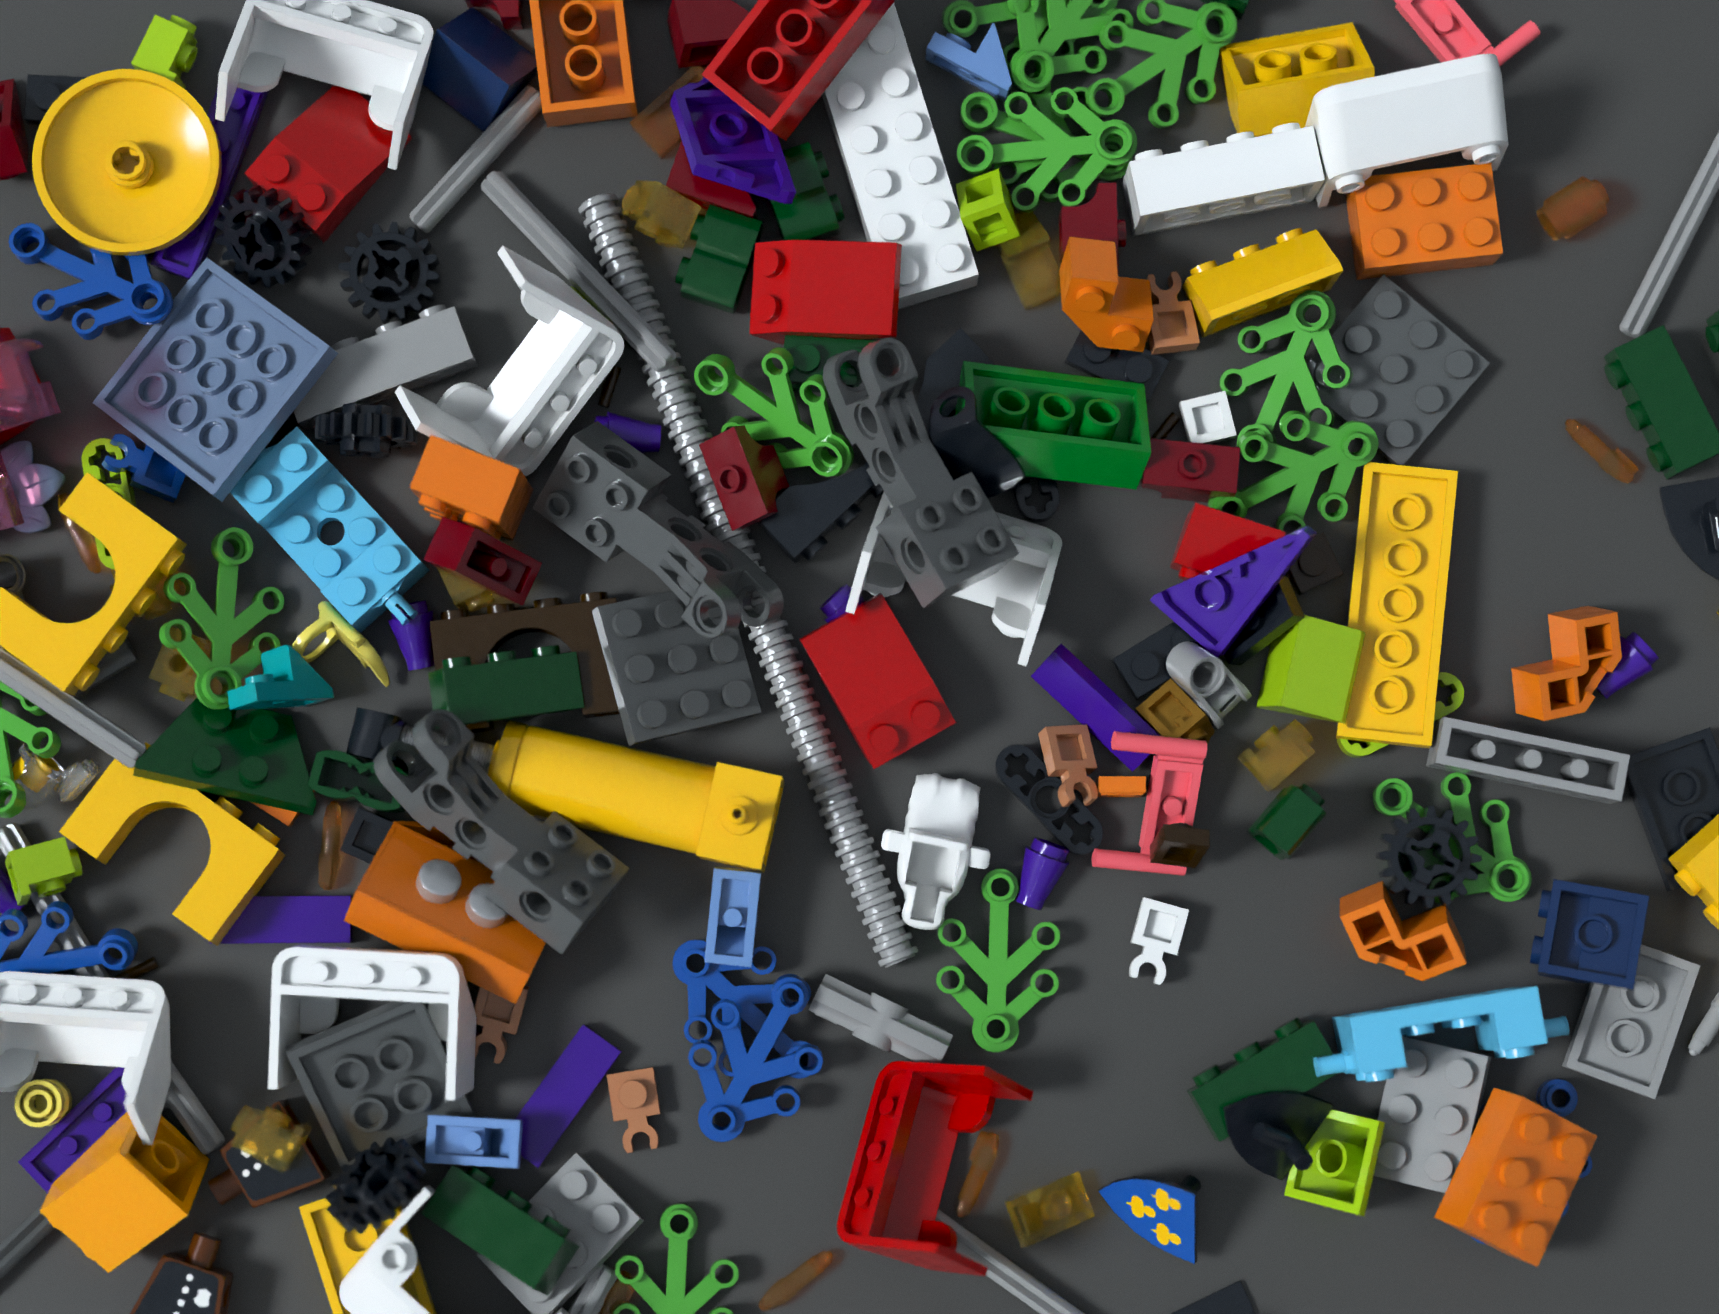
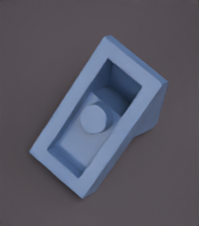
M992 23L976 53L970 50L971 45L957 35L948 33L944 37L937 32L934 33L926 47L925 60L1005 102L1006 98L1010 95L1012 81L994 23Z
M714 867L705 963L752 967L762 871Z
M428 1115L425 1163L518 1169L520 1168L523 1120L494 1116Z

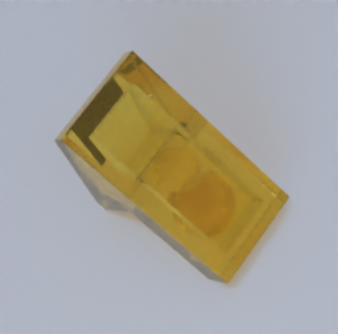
M1033 212L1015 214V221L1020 236L996 245L1025 311L1061 295L1060 271L1049 248L1051 239Z
M1079 1171L1062 1176L1035 1189L1013 1194L1005 1202L1021 1248L1028 1247L1095 1217Z

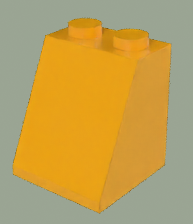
M126 1112L52 1183L39 1212L48 1219L54 1228L61 1230L80 1247L89 1259L95 1261L109 1273L189 1214L210 1159L201 1153L193 1143L162 1115L153 1145H144L128 1112Z

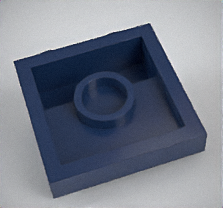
M1554 879L1552 891L1542 890L1538 917L1547 919L1544 937L1534 936L1530 963L1539 965L1538 976L1582 984L1587 982L1633 991L1649 896Z

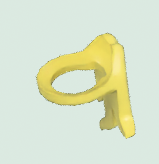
M321 601L318 604L319 619L308 626L296 638L291 647L307 663H310L339 639L359 659L365 668L369 666L381 683L388 687L390 685L388 672L375 648L338 613L330 602ZM326 631L327 636L314 651L303 656L308 644L319 634Z

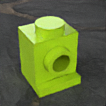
M155 14L131 64L136 70H144L164 76L185 89L186 86L181 81L180 76L183 71L187 73L196 60L198 48L195 47L197 41L193 36L197 27L175 15H172L170 20H167Z
M999 169L956 184L960 217L976 251L1020 236L1015 221L1012 197Z
M65 837L8 851L5 860L18 906L27 904L31 893L34 892L38 893V897H48L61 893L67 889L65 884L71 883L74 877L83 875L76 848L68 849Z

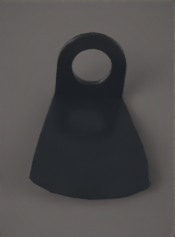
M964 386L953 387L944 391L935 399L930 409V436L953 480L972 472L986 497L990 498L1011 489L1024 478L1025 472L1016 457L977 419V399L971 389ZM954 398L965 399V405L957 415L952 417L942 416V409L947 402Z

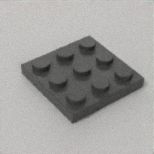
M1383 275L1332 334L1342 362L1348 364L1352 370L1353 377L1351 383L1343 389H1334L1326 385L1322 377L1325 366L1318 352L1307 363L1323 404L1328 406L1334 416L1343 424L1349 421H1362L1368 424L1378 437L1377 452L1394 465H1404L1490 364V362L1386 275ZM1341 366L1334 367L1330 371V380L1335 384L1341 383L1345 379V370Z
M672 590L602 605L591 610L629 746L749 718L762 713L738 627L734 632L714 638L703 637L682 618L686 605ZM721 607L708 609L712 622L719 625L722 620Z
M393 1001L286 1046V1055L340 1167L344 1164L352 1165L356 1161L355 1153L369 1149L375 1141L382 1147L388 1137H392L396 1142L403 1138L409 1145L425 1140L427 1137L428 1115L475 1117L474 1109L467 1094L455 1101L445 1100L447 1051L424 1002Z

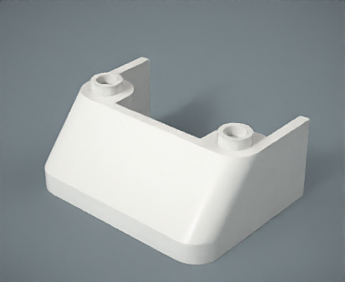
M246 0L219 69L215 119L225 121L237 88L251 92H266L276 87L283 71L371 95L368 108L371 120L377 126L393 131L387 168L397 170L415 116L432 46L433 28L420 15L368 0Z
M1479 54L1325 88L1313 97L1305 127H1314L1325 178L1316 194L1318 208L1328 206L1332 190L1337 189L1338 193L1345 194L1363 188L1365 185L1364 181L1372 175L1374 169L1461 151L1464 159L1473 160L1474 164L1491 163L1492 171L1498 169L1509 145L1502 73L1495 54Z
M502 246L497 253L519 288L522 289L521 303L529 315L538 319L534 327L487 390L470 382L458 383L451 386L437 404L401 385L397 388L395 394L415 430L428 437L434 435L519 468L524 476H527L534 472L620 359L624 351V340L616 327L561 278Z
M885 492L882 494L861 553L845 610L848 613L855 614L863 590L874 596L881 593L883 597H888L900 593L905 581H907L876 528L891 514L890 510L893 508ZM995 512L1019 554L995 574L952 595L994 608L992 621L995 626L1008 637L1024 638L1017 664L1027 666L1048 600L1062 547V539L1056 532L1047 527Z
M296 945L283 950L277 955L272 966L268 1089L278 1090L298 1080L286 1055V1046L300 1041L301 1033L317 1034L331 1028L339 1014V998L428 1003V1012L441 1040L448 1042L445 1100L455 1101L474 1089L476 1011L462 966L453 956L434 952Z
M16 971L1 972L0 1092H14L30 1082L35 1074L38 1062L123 1067L125 1069L122 1076V1085L127 1094L124 1106L144 1145H153L171 1083L170 1006L163 988L158 983L150 980Z
M430 1185L426 1186L342 1280L339 1290L340 1299L343 1306L351 1314H430L401 1287L415 1270L417 1251L414 1244L400 1231L434 1194L435 1190ZM561 1307L556 1314L569 1313L563 1307Z

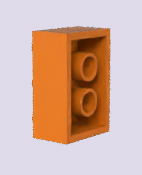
M529 0L542 114L547 127L637 117L638 109L625 0Z
M1491 163L1373 175L1364 181L1365 185L1363 188L1351 193H1345L1356 280L1380 278L1383 275L1389 277L1493 265L1503 254Z
M430 435L409 487L419 498L418 504L424 507V511L430 513L429 516L438 521H441L442 517L454 521L461 520L499 541L501 536L513 541L533 492L532 486L519 468L434 435Z
M1493 1088L1434 1218L1508 1256L1538 1267L1597 1136L1523 1096Z

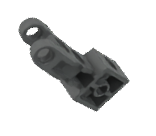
M886 338L869 343L862 349L861 353L856 352L857 350H848L833 355L825 363L822 376L845 435L852 446L858 445L870 466L866 471L874 485H881L893 506L890 510L891 514L876 528L924 609L995 574L1017 556L1019 552L973 473L970 472L956 480L952 479L929 439L912 389L918 378V373L905 345L900 341ZM880 351L889 354L893 361V371L890 376L883 375L877 368L876 357ZM844 362L850 363L857 372V382L853 388L848 387L841 379L840 369Z
M598 421L571 437L533 506L535 511L606 563L624 550L655 572L686 605L682 618L703 637L714 638L732 633L739 626L740 620L749 626L760 627L774 623L781 617L784 609V599L777 584L744 552L730 542L722 543L704 530L706 525L693 515L685 516L667 503L669 498L662 494V491L671 477L669 472ZM755 590L761 593L765 601V609L762 615L757 614L751 604V597ZM720 606L722 620L719 625H716L710 619L708 609Z
M435 709L418 721L413 728L412 737L418 751L410 744L395 740L377 754L374 759V770L377 778L414 820L429 831L433 827L437 828L455 842L452 849L467 860L473 856L492 870L493 874L490 878L495 882L486 897L562 955L608 902L630 868L555 811L542 824L505 796L471 755L474 735L452 712L444 709ZM431 726H436L444 732L448 741L447 746L435 740L431 732ZM392 756H397L406 763L409 770L408 776L399 773L395 769Z

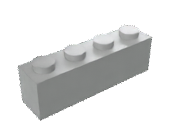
M436 305L420 312V319L404 325L401 321H393L378 327L375 330L377 334L361 341H359L358 337H351L333 344L332 348L338 355L294 410L298 424L304 430L315 427V417L319 416V414L342 413L343 404L375 405L396 397L395 391L400 385L412 391L477 367L476 358L456 308L453 306L446 309L445 305Z
M1442 717L1434 722L1432 746L1429 749L1426 767L1612 804L1622 801L1630 755Z

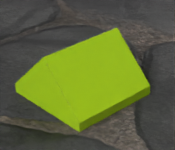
M1304 615L1305 617L1271 642L1256 707L1345 724L1365 632Z
M1331 1109L1305 1147L1313 1158L1312 1166L1307 1170L1301 1171L1293 1164L1289 1170L1284 1196L1365 1216L1385 1122Z

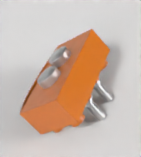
M394 821L356 889L344 921L401 948L402 951L449 954L460 963L467 981L516 1004L546 942L486 897L495 882L490 878L493 874L492 870L473 856L468 860L452 849L455 842L437 828L433 827L429 831L418 822Z

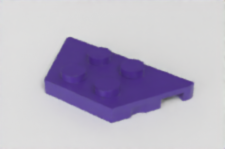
M705 77L698 83H689L673 92L670 105L693 175L783 204H792L796 189L776 134L768 130Z

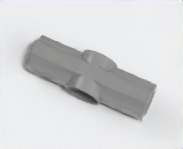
M825 974L808 1009L823 1019L853 1031L851 1035L888 1053L891 1050L915 1062L941 1063L953 1037L952 1034L946 1032L947 1030L909 1014L910 1010L873 992L869 995L828 974Z

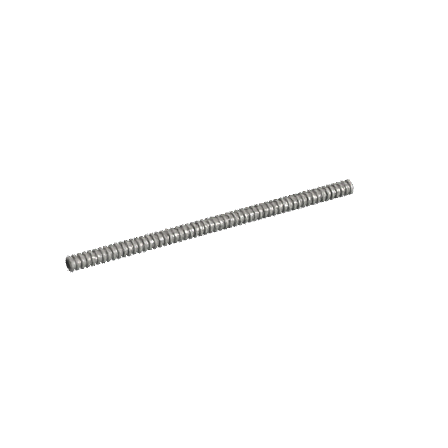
M603 193L587 199L581 204L578 211L581 216H586L583 223L586 229H591L592 231L589 234L591 242H596L597 244L594 247L596 255L602 256L599 263L601 268L607 269V272L604 274L606 281L612 282V287L674 349L676 347L674 339L668 338V335L671 333L670 328L663 325V322L666 320L664 313H658L657 310L660 307V303L657 299L652 298L655 294L654 288L647 285V282L650 280L648 273H642L644 263L636 258L639 254L638 248L631 245L634 238L631 233H626V230L629 228L628 223L620 218L623 215L622 208L615 205L618 202L616 194ZM676 352V361L665 372H656L636 353L638 361L644 362V365L641 367L643 374H649L648 386L655 389L652 393L653 399L660 402V405L657 407L659 414H665L666 418L663 420L664 427H670L671 429L668 437L671 441L676 442V445L673 447L675 454H681L682 458L679 460L680 467H686L687 469L684 477L692 482V485L689 487L690 492L698 497L695 500L696 507H702L703 512L700 513V517L708 522V525L705 527L706 531L724 544L727 542L733 544L744 552L764 573H767L765 566H759L758 561L761 560L760 553H754L753 548L756 546L754 539H749L747 536L751 532L750 528L732 531L699 446V444L713 438L711 432L705 431L708 423L706 419H701L699 416L703 412L701 406H695L694 402L697 400L696 393L689 391L692 383L690 379L684 378L687 371L685 366H680L678 363L681 360L680 353ZM755 590L751 597V604L754 611L762 615L765 609V601L761 593ZM779 618L774 623L760 627L749 626L743 622L745 628L750 627L749 640L756 642L757 646L753 648L755 654L761 655L762 660L759 661V665L767 670V674L764 675L767 682L771 681L773 685L770 688L771 695H777L776 708H782L784 714L780 718L782 722H787L789 725L786 733L788 736L793 735L795 740L791 743L792 748H798L800 755L797 756V760L805 765L802 773L804 776L809 775L811 780L807 784L809 790H815L814 803H820L822 809L818 813L820 817L825 816L827 821L824 824V828L832 833L829 841L831 844L836 843L838 848L834 852L836 858H842L841 871H847L849 877L845 881L847 885L852 884L854 888L851 896L853 899L858 898L860 903L856 906L857 911H863L865 918L862 919L863 926L868 925L871 932L867 933L869 939L874 938L876 943L873 951L874 953L879 952L881 960L878 961L879 966H885L886 968L914 957L915 953L918 952L917 946H911L909 940L913 938L912 933H906L904 926L907 924L899 916L902 908L900 905L895 906L893 899L897 897L895 891H889L887 885L891 884L890 878H884L882 872L886 868L884 864L879 865L877 861L880 853L878 850L873 851L871 844L875 842L874 838L867 836L868 823L863 824L860 817L864 813L862 809L857 810L855 806L858 798L857 796H851L849 790L853 788L852 783H846L844 777L848 773L846 769H841L839 766L842 758L840 755L835 756L833 750L837 747L836 743L829 741L828 736L831 735L830 728H824L823 726L826 718L824 714L819 715L817 711L820 708L819 701H813L814 688H808L806 682L810 678L808 674H803L801 671L804 663L802 660L797 661L798 648L791 646L790 642L793 641V636L785 631V628L788 627L787 621Z

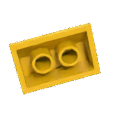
M1353 22L1231 43L1221 47L1219 50V59L1232 121L1237 133L1251 131L1254 132V137L1272 134L1274 127L1287 123H1299L1300 128H1304L1313 97L1319 91L1334 85L1375 77V67Z
M1296 228L1276 237L1277 244L1264 249H1260L1259 244L1250 245L1233 253L1234 260L1218 266L1216 260H1211L1190 270L1191 276L1186 278L1182 288L1187 300L1192 302L1195 321L1202 338L1291 305L1293 300L1305 291L1316 290L1325 292L1330 290L1342 274L1343 268L1318 230L1315 229L1303 233L1302 228Z

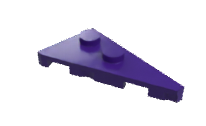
M1309 526L1303 527L1153 595L1150 601L1209 653L1219 658L1227 652L1317 533Z

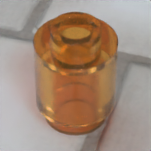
M1581 176L1545 199L1544 206L1537 210V217L1545 232L1553 240L1558 241L1563 237L1570 239L1607 215L1606 204L1609 203V196L1599 181L1596 179L1590 181L1588 178Z

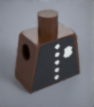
M284 1099L272 1104L220 1150L229 1169L209 1180L208 1185L221 1205L244 1193L251 1206L255 1208L326 1180L332 1175L288 1100Z
M194 1232L186 1256L175 1252L164 1254L130 1314H227L233 1273L213 1266L222 1241L204 1233Z

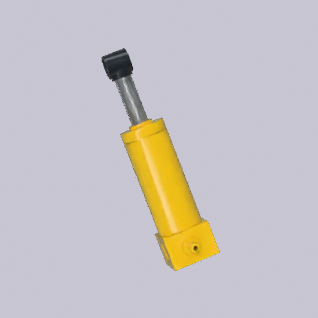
M357 707L346 753L374 760L382 749L395 740L410 744L418 751L412 737L414 727L407 726V722L403 721L401 717ZM511 720L507 722L501 740L498 739L495 745L473 741L471 755L505 796L534 818L546 820L555 811L578 828L694 853L700 859L765 873L785 785L782 776L717 762L716 766H711L533 725L529 726L528 724ZM433 731L432 735L435 740L447 746L446 735ZM392 756V762L399 761V757Z

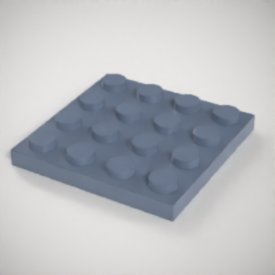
M206 257L173 299L170 314L163 321L154 324L92 403L223 502L338 353L331 346Z

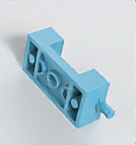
M297 426L278 444L268 448L265 447L230 493L258 524L266 529L320 588V592L359 632H363L387 609L401 622L402 626H405L410 620L401 612L399 606L414 619L418 612L412 608L402 595L430 571L428 567ZM330 521L341 522L345 530L344 537L335 545L324 544L320 537L322 527Z
M1538 986L1509 987L1333 1016L1332 1021L1338 1054L1314 1057L1313 1064L1317 1077L1345 1073L1355 1074L1356 1081H1380L1394 1078L1393 1069L1407 1067L1401 1035L1413 1036L1435 1032L1433 1023L1441 1022L1442 1028L1475 1026L1479 1050L1494 1051L1495 1058L1506 1057V1059L1534 1055V1045L1548 1043L1547 1038L1568 1036L1569 1025L1566 1016L1543 1020Z

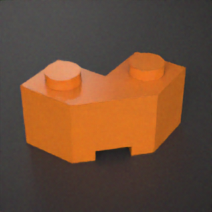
M1069 237L1059 269L1063 312L1097 347L1143 352L1154 321L1150 280L1118 276L1115 242Z
M1584 606L1548 614L1552 660L1511 668L1516 714L1548 721L1587 711L1595 699L1592 693L1607 672L1612 673L1622 659L1618 613L1616 611Z
M1383 880L1339 898L1341 921L1360 959L1374 964L1378 962L1402 970L1406 976L1420 981H1425L1467 964L1464 942L1447 906L1440 905L1402 921Z

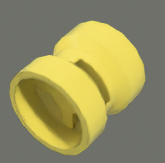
M56 1079L34 1080L26 1083L19 1089L15 1097L14 1107L17 1116L23 1123L31 1127L52 1126L59 1123L70 1112L72 1096L67 1086Z

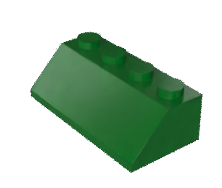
M963 361L959 386L967 387L973 391L977 399V419L1012 452L1022 466L1025 476L1137 490L1151 455L1145 384ZM957 399L955 415L963 409L965 399Z

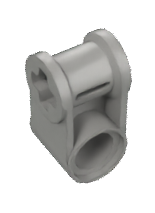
M1189 641L1179 643L1168 654L1166 669L1169 675L1207 715L1211 725L1215 728L1220 729L1224 725L1223 718L1241 700L1247 701L1252 696L1245 685L1228 670L1220 659L1196 643Z

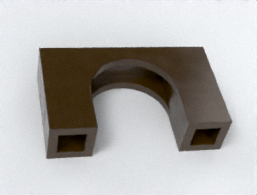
M592 592L579 595L580 602L562 604L561 598L555 597L533 601L534 608L515 610V604L506 603L488 606V614L469 616L468 609L441 612V620L430 621L435 670L443 668L442 660L470 656L472 665L488 663L487 654L497 653L512 638L525 633H545L563 641L572 652L577 651L585 706L582 708L583 716L587 719L618 715L620 712L591 611L598 606L616 603L618 600L617 598L608 599L607 592ZM493 721L465 725L471 733L494 730Z

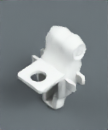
M938 773L916 775L908 804V813L905 817L904 831L886 829L883 833L882 848L899 853L897 878L905 898L902 918L911 927L922 930L938 929L944 922L945 907L960 892L964 884L968 867L986 869L989 865V849L972 845L975 823L978 819L981 787L966 779H949L942 777Z

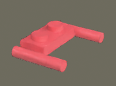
M1394 0L1396 3L1395 8L1440 62L1479 54H1495L1499 65L1502 66L1541 35L1537 25L1529 20L1493 48L1489 40L1455 0Z
M1114 731L1111 738L1112 750L1157 755L1153 756L1138 844L1141 847V852L1094 848L1092 866L1184 876L1187 867L1150 863V845L1164 824L1186 823L1193 827L1203 761L1207 755V741Z

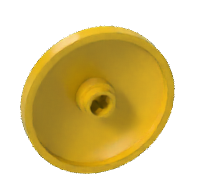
M115 69L100 72L80 80L53 102L44 115L36 133L32 153V171L35 186L44 207L66 233L78 242L97 251L113 255L133 256L149 254L167 248L183 239L198 226L208 213L218 192L222 171V155L217 133L211 120L202 106L189 92L172 80L152 72L136 69Z

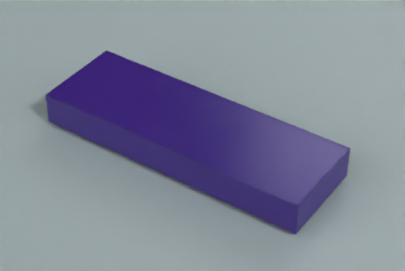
M1062 643L1031 675L1082 725L1087 724L1089 732L1132 772L1150 755L1147 753L1112 750L1111 738L1114 731L1160 735Z
M254 896L220 944L353 943V925L344 921L353 896Z
M585 1024L581 1026L515 1118L523 1120L521 1156L537 1168L541 1166L622 1053L620 1049Z
M116 1067L18 1161L47 1194L52 1183L127 1112L124 1106L127 1094L122 1085V1076L125 1068Z

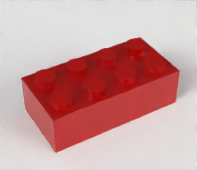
M758 0L701 75L768 130L786 141L895 0Z

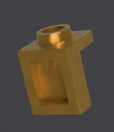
M1171 678L1135 708L1139 716L1160 736L1204 740L1208 744L1210 737L1215 733L1207 715Z

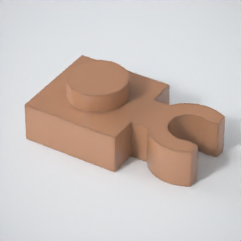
M1177 271L1171 272L1168 278L1169 289L1162 290L1157 287L1154 274H1149L1146 280H1150L1152 303H1154L1152 305L1154 321L1148 336L1151 354L1196 350L1200 340L1191 300L1178 302L1177 299L1182 286L1180 275Z
M1087 724L1046 726L1038 733L1048 777H1061L1062 784L1058 789L1060 804L1063 807H1068L1076 800L1073 789H1076L1083 797L1084 806H1089L1097 799L1098 789L1095 782L1087 775H1090L1098 767Z
M524 986L516 1004L481 987L479 988L474 1008L476 1011V1024L483 1026V1030L476 1034L475 1058L479 1052L480 1045L484 1042H490L496 1047L494 1063H501L507 1051V1043L503 1037V1032L517 1034L529 986Z
M654 1067L607 1074L613 1121L627 1120L628 1128L623 1135L625 1151L627 1153L634 1152L632 1139L637 1132L646 1133L650 1139L651 1149H657L659 1146V1134L655 1127L649 1124L648 1116L661 1114Z

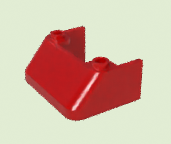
M894 1061L886 1065L879 1073L875 1082L837 1221V1232L840 1239L856 1248L929 1270L986 1276L987 1266L956 1252L957 1235L955 1230L943 1222L935 1221L958 1133H974L981 1130L992 1115L996 1098L1031 1101L1034 1092L987 1066Z

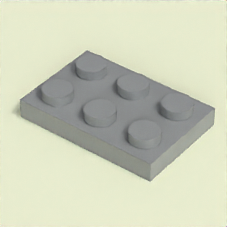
M1641 944L1633 991L1590 983L1562 1067L1647 1098L1656 1099L1700 965Z
M1402 1036L1407 1067L1393 1069L1394 1078L1386 1079L1378 1115V1121L1385 1122L1373 1176L1446 1193L1478 1122L1491 1057Z
M575 1153L529 1200L533 1204L529 1211L530 1214L541 1221L544 1220L546 1215L556 1219L571 1230L566 1238L579 1246L549 1295L533 1290L480 1253L476 1256L531 1314H555L645 1220L581 1154Z

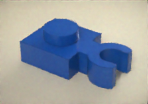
M115 434L110 444L120 447L124 451L125 458L117 460L106 455L101 465L108 471L115 473L125 470L133 472L130 486L173 503L178 496L186 474L147 444H145L143 450L136 448L134 441L130 437L123 434Z

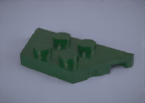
M196 698L142 754L134 767L133 776L312 816L315 810L316 799L313 789L308 785L309 774L293 718L286 714L264 709L230 710L229 707L222 710H214L204 706Z

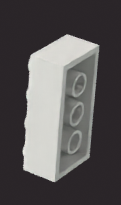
M1287 123L1274 127L1272 134L1254 137V132L1247 131L1228 136L1226 138L1227 143L1209 146L1208 141L1200 140L1182 145L1180 152L1163 155L1161 149H1154L1135 155L1134 161H1129L1122 182L1133 236L1313 201L1325 181L1314 127L1300 128L1299 123Z

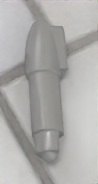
M1719 992L1692 1035L1687 1047L1691 1056L1700 1054L1705 1046L1708 1047L1719 1030Z

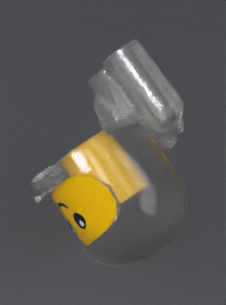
M24 743L19 748L20 756L12 764L14 781L20 784L26 793L24 809L29 810L40 808L57 791L60 796V802L74 801L101 771L99 764L89 757L82 763L77 761L64 769L53 757L42 758L31 752L27 743ZM12 793L7 797L9 800L12 798Z

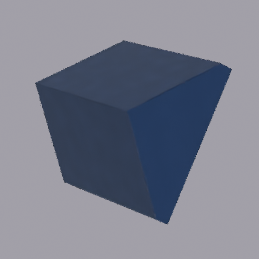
M471 7L437 30L432 40L422 84L484 132L538 73L536 56L475 8Z

